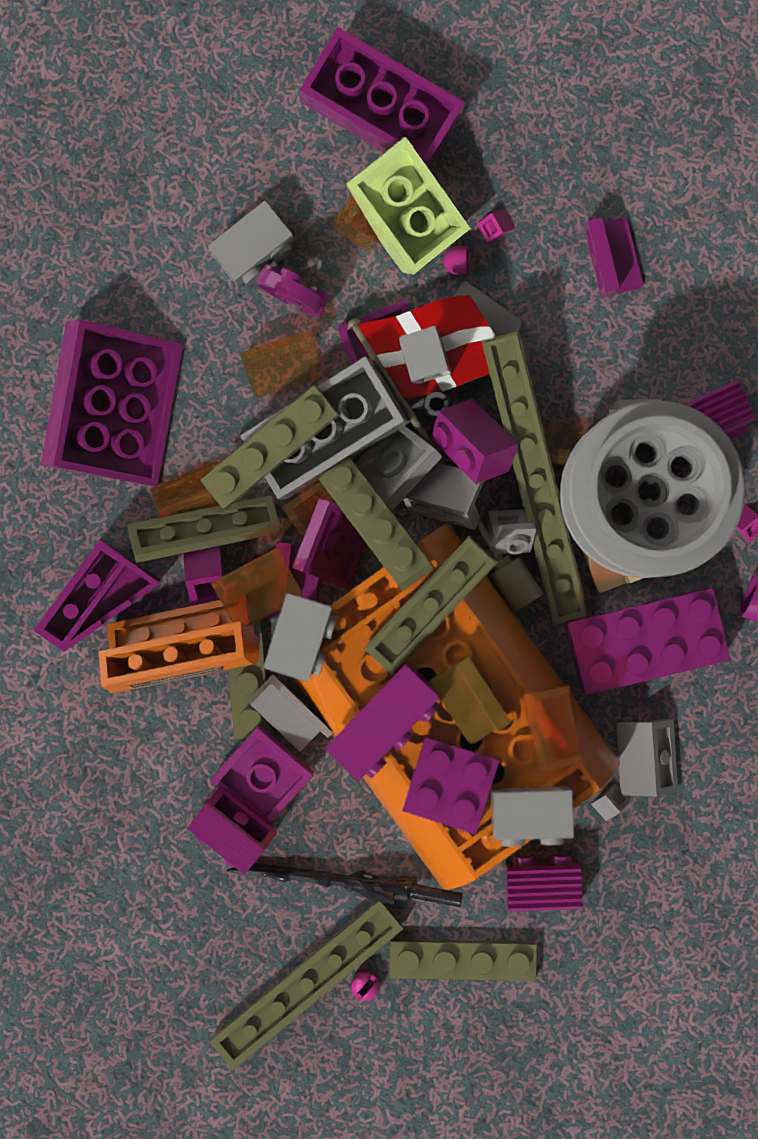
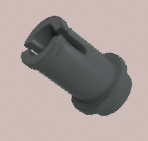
M433 392L426 396L424 400V411L433 420H436L438 411L431 409V403L435 399L444 401L442 409L452 406L450 397L444 392Z

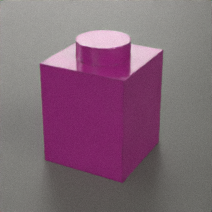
M220 546L183 553L185 583L192 606L228 598L226 567Z

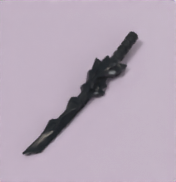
M253 863L245 874L234 867L226 870L227 872L240 875L269 877L281 882L297 880L312 882L327 888L332 885L344 887L347 892L355 891L370 900H382L390 904H394V900L407 902L410 898L461 908L463 893L416 884L417 876L407 877L404 875L397 877L394 875L390 878L386 876L379 878L376 875L366 873V870L357 871L351 875H344L320 870Z

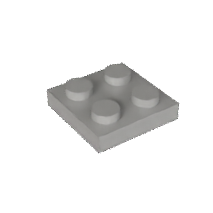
M404 426L371 446L355 463V466L388 509L393 511L420 480L430 472L442 456L435 448Z

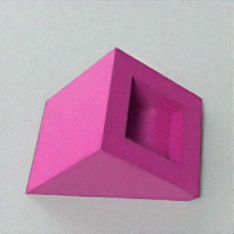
M506 209L492 212L477 223L487 243L516 229Z
M744 504L736 529L748 543L758 536V514Z

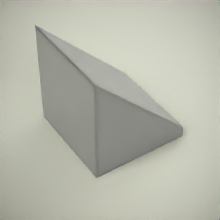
M614 783L591 805L607 821L621 813L630 799L627 795H622L620 787Z

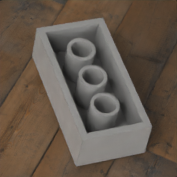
M365 356L318 386L340 416L265 477L278 499L290 498L319 480L318 478L348 456L350 459L354 458L410 423L372 359ZM291 404L240 435L243 442H247Z

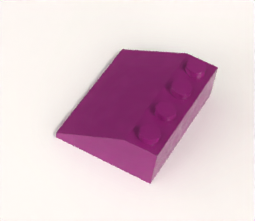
M81 319L66 322L40 466L158 487L183 344Z

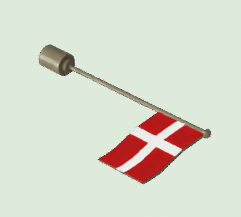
M459 295L443 298L396 317L361 323L359 319L353 318L348 322V329H353L421 439L435 448L405 399L429 395L433 392H444L490 374L481 340L495 337V334L470 295ZM436 326L440 331L452 374L415 384L411 382L399 338L403 335ZM442 458L437 462L446 465ZM479 520L477 529L494 554L490 534L482 521ZM510 553L506 556L494 554L498 563L493 567L495 571L489 575L513 612L528 605L543 594L542 589L521 556L513 558Z

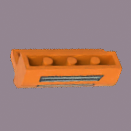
M245 594L107 624L109 649L98 651L101 687L110 693H118L253 665L258 662L260 649L259 637L254 634L251 601Z

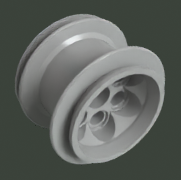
M655 400L634 403L606 416L583 435L575 445L562 474L560 488L561 508L567 528L575 542L586 555L604 568L625 576L641 578L676 575L692 570L711 559L723 548L734 533L740 520L745 500L743 467L739 455L727 434L713 420L700 411L670 401ZM638 444H645L652 450L653 457L649 464H643L636 459L635 449ZM674 458H680L686 462L688 472L684 478L676 477L672 473L671 462ZM613 467L621 471L623 483L619 488H614L607 484L605 472L608 468ZM641 484L645 487L649 485L654 486L656 496L653 501L649 498L645 500L640 498L638 489ZM681 495L688 496L693 501V511L689 516L682 515L677 509V500ZM615 505L624 506L629 513L628 522L624 526L616 525L611 519V510ZM651 519L659 520L664 526L663 536L659 540L651 538L647 533V524Z

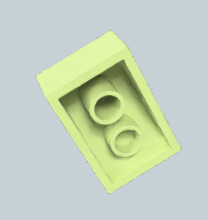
M406 137L402 138L346 183L379 241L402 273L414 275L471 229Z

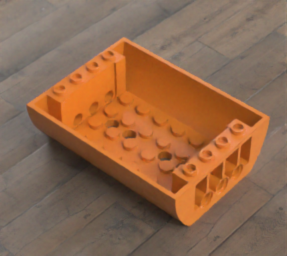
M449 522L416 544L433 569L402 591L383 567L330 605L333 607L330 615L336 616L337 620L331 639L323 637L319 652L326 654L320 675L312 674L309 682L291 678L323 723L333 732L334 738L407 662L417 670L423 667L432 668L436 675H438L465 656H468L512 722L500 731L496 729L483 737L480 746L473 750L474 752L499 759V763L503 766L502 777L498 781L492 782L491 789L568 786L572 790V806L575 809L600 791L617 771L620 760L487 575L482 578L392 675L364 649L463 543ZM439 698L436 701L441 706L426 723L419 719L409 729L414 734L399 751L392 747L383 756L387 761L384 767L372 779L367 774L363 779L442 889L450 890L478 879L522 846H502V840L494 839L492 835L491 789L476 835L402 811L424 737L427 736L461 747L459 739L462 732ZM525 839V844L532 839Z

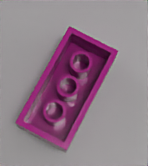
M339 27L336 28L300 88L302 104L383 152H386L402 138L406 137L429 170L461 119L465 105L464 101Z
M704 588L564 623L580 690L585 695L731 660L713 588Z

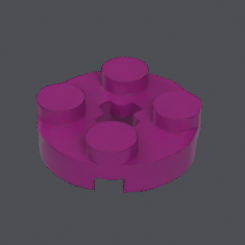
M265 264L255 281L256 284H259L258 287L269 295L286 304L291 303L298 307L302 306L300 311L314 317H321L330 297L328 293L317 287L310 286V288H307L300 284L302 277L285 268H282L280 271L268 264Z

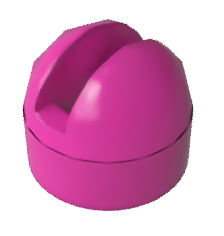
M469 246L449 248L443 257L445 268L455 275L469 274Z
M371 970L357 972L351 982V990L354 996L362 1001L374 999L380 991L378 975ZM370 978L374 983L363 995L360 994V989L364 987Z

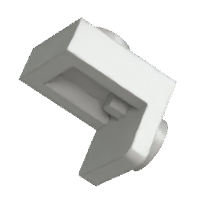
M524 509L488 511L486 521L494 554L531 552L536 528L534 523H527Z

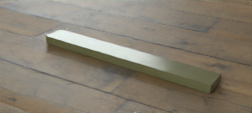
M514 331L481 340L503 428L518 443L512 463L527 523L535 524L536 533L533 546L553 625L589 617L519 332Z

